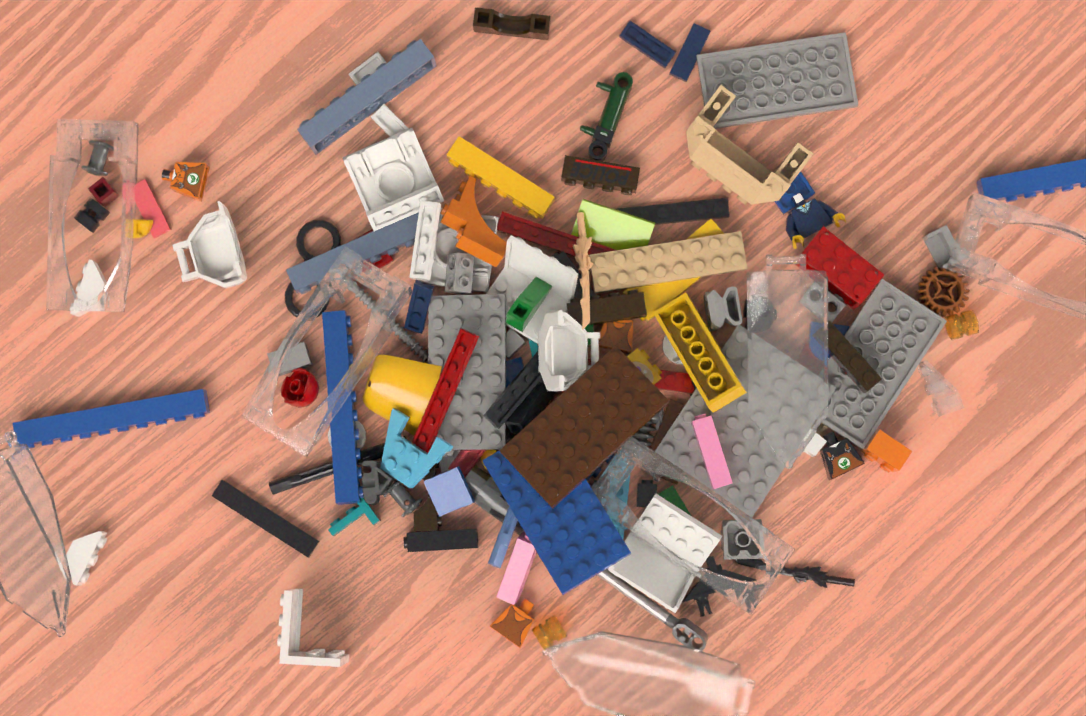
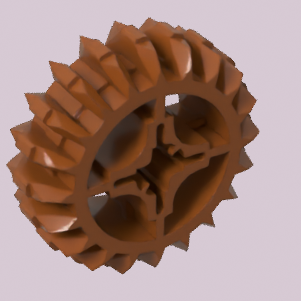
M937 266L933 267V272L928 270L926 271L927 276H921L924 282L918 283V286L922 288L917 290L918 294H922L918 301L924 300L925 303L922 305L925 307L928 305V309L934 310V313L937 315L940 312L941 317H945L946 313L952 316L953 310L956 313L960 312L959 307H965L963 301L969 299L968 296L964 295L970 292L969 289H964L968 282L963 283L961 281L965 276L958 277L959 270L952 273L953 268L951 266L948 267L947 271L946 268L941 267L939 271ZM937 277H946L952 282L944 283L941 279L938 280ZM932 281V283H933L932 286L934 287V291H935V292H934V294L930 297V295H929V285H930V282ZM949 286V288L943 295L940 294L939 296H936L940 293V291L943 288H947ZM956 286V288H957V298H956V300L954 301V300H953L954 296L952 295V289ZM941 299L950 306H941L934 301Z

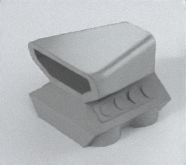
M728 287L723 297L714 289L711 292H705L704 306L710 331L717 332L724 322L733 326L742 323L736 287Z
M761 519L722 520L721 549L723 550L724 560L763 558V528Z

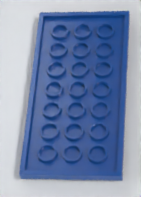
M500 451L482 460L562 595L631 555L629 548L586 479L552 509Z

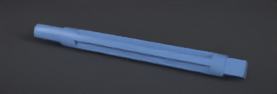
M510 507L507 510L488 564L496 568H501L518 521Z

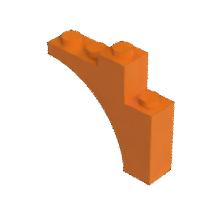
M469 176L466 182H461L458 188L460 194H457L454 199L452 198L448 205L444 204L440 212L443 215L440 223L458 231L455 237L458 239L455 247L497 267L505 255L507 242L497 236L481 217L474 197L476 179Z

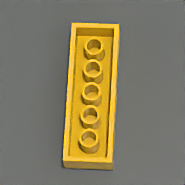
M687 293L682 294L653 312L706 405L713 413L747 393Z

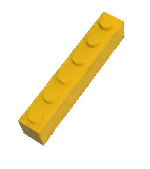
M458 136L446 154L449 164L455 168L460 166L465 170L464 173L473 178L474 176L481 180L480 183L487 188L493 187L497 190L496 193L502 198L507 196L513 200L512 204L520 209L522 207L529 210L528 214L536 219L538 217L543 219L555 201L553 195Z

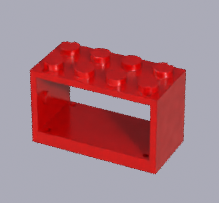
M824 226L794 262L797 267L816 282L824 283L829 288L828 291L831 294L839 295L844 300L843 303L852 310H855L862 304L884 276L881 271Z

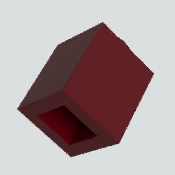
M104 177L88 188L96 200L104 207L120 196Z

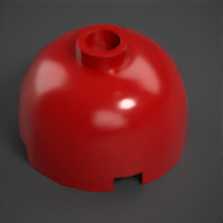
M297 368L291 371L293 374L290 377L286 376L281 387V396L284 397L285 403L302 408L309 406L317 398L319 382L311 372L303 368Z

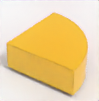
M133 219V238L146 236L152 228L153 220Z

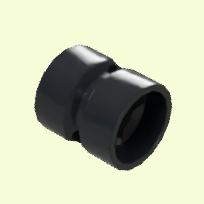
M90 197L84 204L85 209L79 210L74 219L94 233L100 226L99 221H104L110 212ZM92 210L97 213L95 217L89 214Z

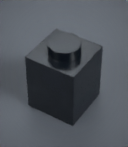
M641 480V483H637L636 507H647L654 495L657 494V484H653V480Z

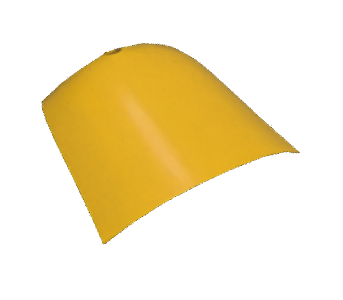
M377 355L362 396L363 403L371 411L390 421L392 409H397L410 417L404 430L415 436L439 380L442 366L390 355Z

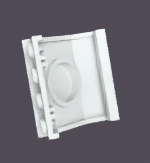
M413 128L342 157L373 231L418 213L420 201L438 203L444 201Z
M420 201L409 278L445 287L448 254L456 252L469 253L455 247L458 240L455 237L458 231L440 223L443 216L440 214L442 210L441 204L438 202ZM481 215L488 227L496 234L498 217ZM475 256L471 292H488L492 265Z

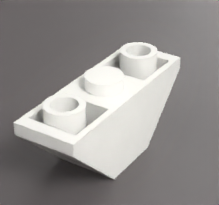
M90 259L83 267L82 273L84 275L82 281H79L77 284L76 298L70 304V314L77 317L102 306L109 289L98 263Z
M98 531L73 540L65 556V561L74 585L81 586L87 582L90 576L88 571L91 565L94 566L97 562V553L100 548L104 547L107 541V532Z

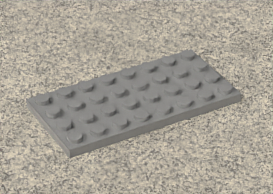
M846 32L696 55L704 107L720 85L736 95L735 99L713 128L715 129L856 108L859 106Z
M881 279L844 337L877 372L882 380L868 392L863 393L830 356L818 376L835 386L836 389L816 419L839 435L847 438L859 448L864 449L947 320L884 279Z
M506 295L432 296L428 307V364L442 366V373L460 328H464L479 336L436 437H440L453 445L452 450H500L506 445V423L500 429H496L483 415L506 389Z

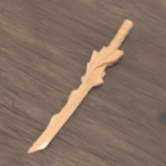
M579 212L576 214L579 238L576 240L577 245L574 244L573 248L576 254L575 259L579 264L578 269L581 271L582 276L579 280L582 287L580 304L582 308L583 330L590 323L589 269L593 266V263H591V257L588 255V250L592 244V237H586L584 213Z

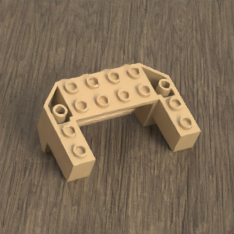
M720 85L686 131L689 157L692 160L691 165L699 171L701 168L708 172L706 174L707 177L714 182L718 179L723 183L721 186L729 193L734 191L738 194L737 199L745 205L747 202L752 205L779 201L813 153L797 142L775 172L767 169L713 128L736 97V95Z

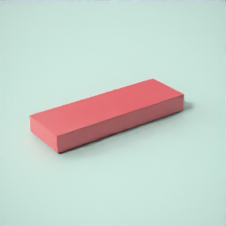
M144 179L129 187L144 220H153L150 230L153 238L155 239L170 231L171 228L147 180Z

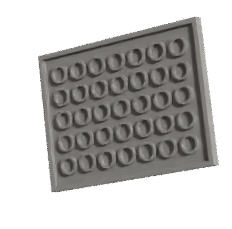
M737 325L722 348V352L747 393L713 413L696 388L654 454L752 518L836 387L741 325ZM701 414H706V417L712 416L733 482L713 490L691 424L692 421H695L694 417Z

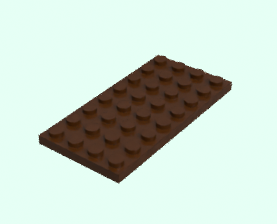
M615 345L499 451L553 509L669 403V400Z

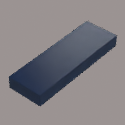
M632 21L628 22L619 35V38L663 68L668 66L676 54V51Z
M695 23L693 24L669 75L687 82L697 61L696 55L701 53L711 32L710 30Z
M418 280L415 281L405 321V329L420 334L423 333L428 315V307L434 290L433 285Z

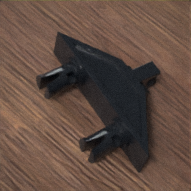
M710 556L706 559L708 568L704 569L705 574L682 601L694 599L697 602L700 617L705 616L704 606L710 615L713 613L707 598L709 594L731 588L734 590L737 605H742L741 595L747 604L750 601L745 585L746 583L756 581V579L724 570L721 564L716 565L714 556Z

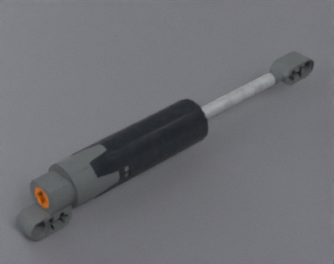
M475 466L465 478L475 500L474 503L503 523L509 505L493 478L478 466ZM517 521L514 532L521 535L524 530ZM608 568L597 574L601 579L673 629L672 634L675 639L694 652H701L705 649L708 635L693 622L686 618L677 619L626 581L615 576ZM694 638H700L703 643H696Z

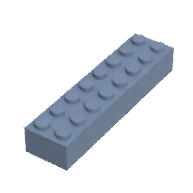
M421 39L409 43L407 49L402 53L399 51L391 58L392 60L387 64L382 63L376 68V72L372 75L367 74L361 79V83L357 86L349 87L345 91L346 94L342 97L334 98L330 102L331 105L325 109H319L312 119H306L299 125L298 132L315 155L369 117L383 104L388 103L437 67L434 56Z

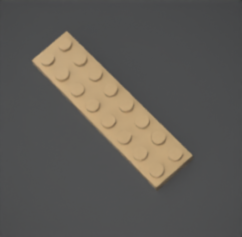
M741 231L589 255L591 257L590 261L593 263L591 272L595 294L748 269Z

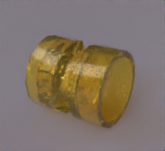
M972 309L961 312L960 316L953 314L945 317V320H947L945 328L951 340L962 338L964 334L970 336L979 333L977 317Z
M555 615L548 618L545 625L540 623L532 628L543 650L553 646L555 640L559 642L567 637L566 632Z

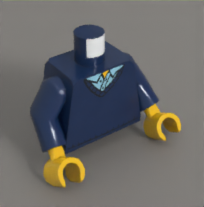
M799 193L791 198L796 208L788 212L786 232L792 241L793 248L797 249L796 243H801L804 246V238L821 230L823 226L827 227L832 224V220L836 227H840L838 221L843 220L846 223L844 214L838 213L821 200L814 198L806 202L802 194Z

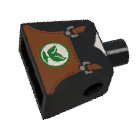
M833 431L823 436L827 441L828 447L820 450V454L829 480L865 464L847 438L838 441Z

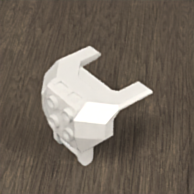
M218 201L219 210L203 215L186 241L172 245L173 250L177 253L182 271V282L200 278L223 288H229L242 284L247 279L245 262L228 208L220 201ZM187 248L190 250L195 271L191 273L184 253V249Z
M563 310L546 312L540 332L538 333V369L548 391L567 390L599 360L598 339H600V333L587 332L585 328L582 330V326L569 314L563 312ZM587 339H591V366H588Z

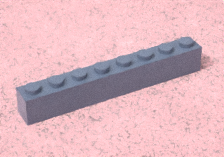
M419 212L286 269L296 294H305L311 291V287L315 285L323 286L329 283L331 278H341L349 270L357 271L370 261L375 263L381 260V256L387 253L389 256L399 252V248L414 246Z

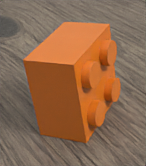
M880 429L874 432L865 448L860 450L864 453L863 457L871 462H878L880 464L879 467L887 473L900 471L912 453L910 449Z

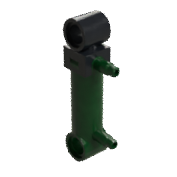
M627 72L618 73L614 78L613 85L604 82H597L596 84L597 88L609 92V96L596 129L584 125L580 127V131L593 136L588 150L591 160L604 161L607 156V147L610 148L616 128L632 89L633 79ZM625 80L628 86L621 87L618 85V82ZM600 148L603 153L597 156L593 153V149Z

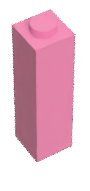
M706 414L695 416V421H692L691 424L712 490L732 484L733 482L712 416L706 417Z
M524 531L517 538L497 594V598L513 605L521 596L536 555V550Z

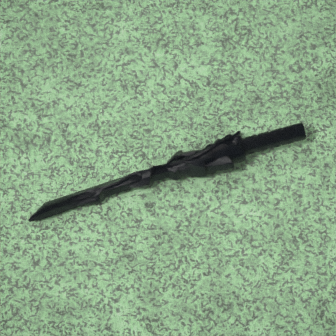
M734 559L740 565L792 576L797 583L813 580L815 584L827 588L826 583L852 587L855 584V579L826 575L827 572L820 571L821 567L809 568L807 566L805 568L794 567L790 569L785 568L784 564L771 565L764 563L762 559Z

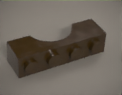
M475 7L473 30L478 33L548 40L551 21L550 16L547 15L510 16L501 14L494 9Z
M439 463L433 465L423 480L436 476V468H439ZM428 493L425 504L413 512L414 531L439 530V526H442V516L439 517Z

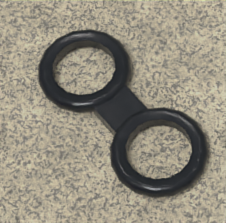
M313 220L306 223L299 230L296 237V247L300 256L304 258V262L316 257L309 254L304 246L306 234L312 229L324 228L332 234L333 246L331 250L341 246V236L338 229L332 223L325 220ZM290 283L285 291V304L288 311L293 316L302 320H312L319 317L329 304V291L326 284L320 287L316 285L322 294L320 305L313 311L303 312L294 306V287Z

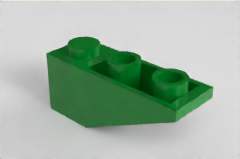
M535 277L507 312L506 323L523 332L552 289V285Z

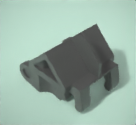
M364 461L362 463L363 466L372 468L370 473H364V477H362L364 498L366 503L376 505L380 501V495H384L395 480L394 477L380 469L381 462Z

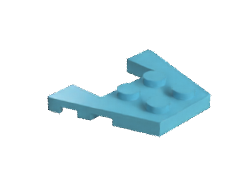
M392 409L380 469L408 488H414L430 472L429 470L433 465L439 463L443 459L442 456L452 450L453 445L440 437H436L428 453L401 436L410 417L397 409Z

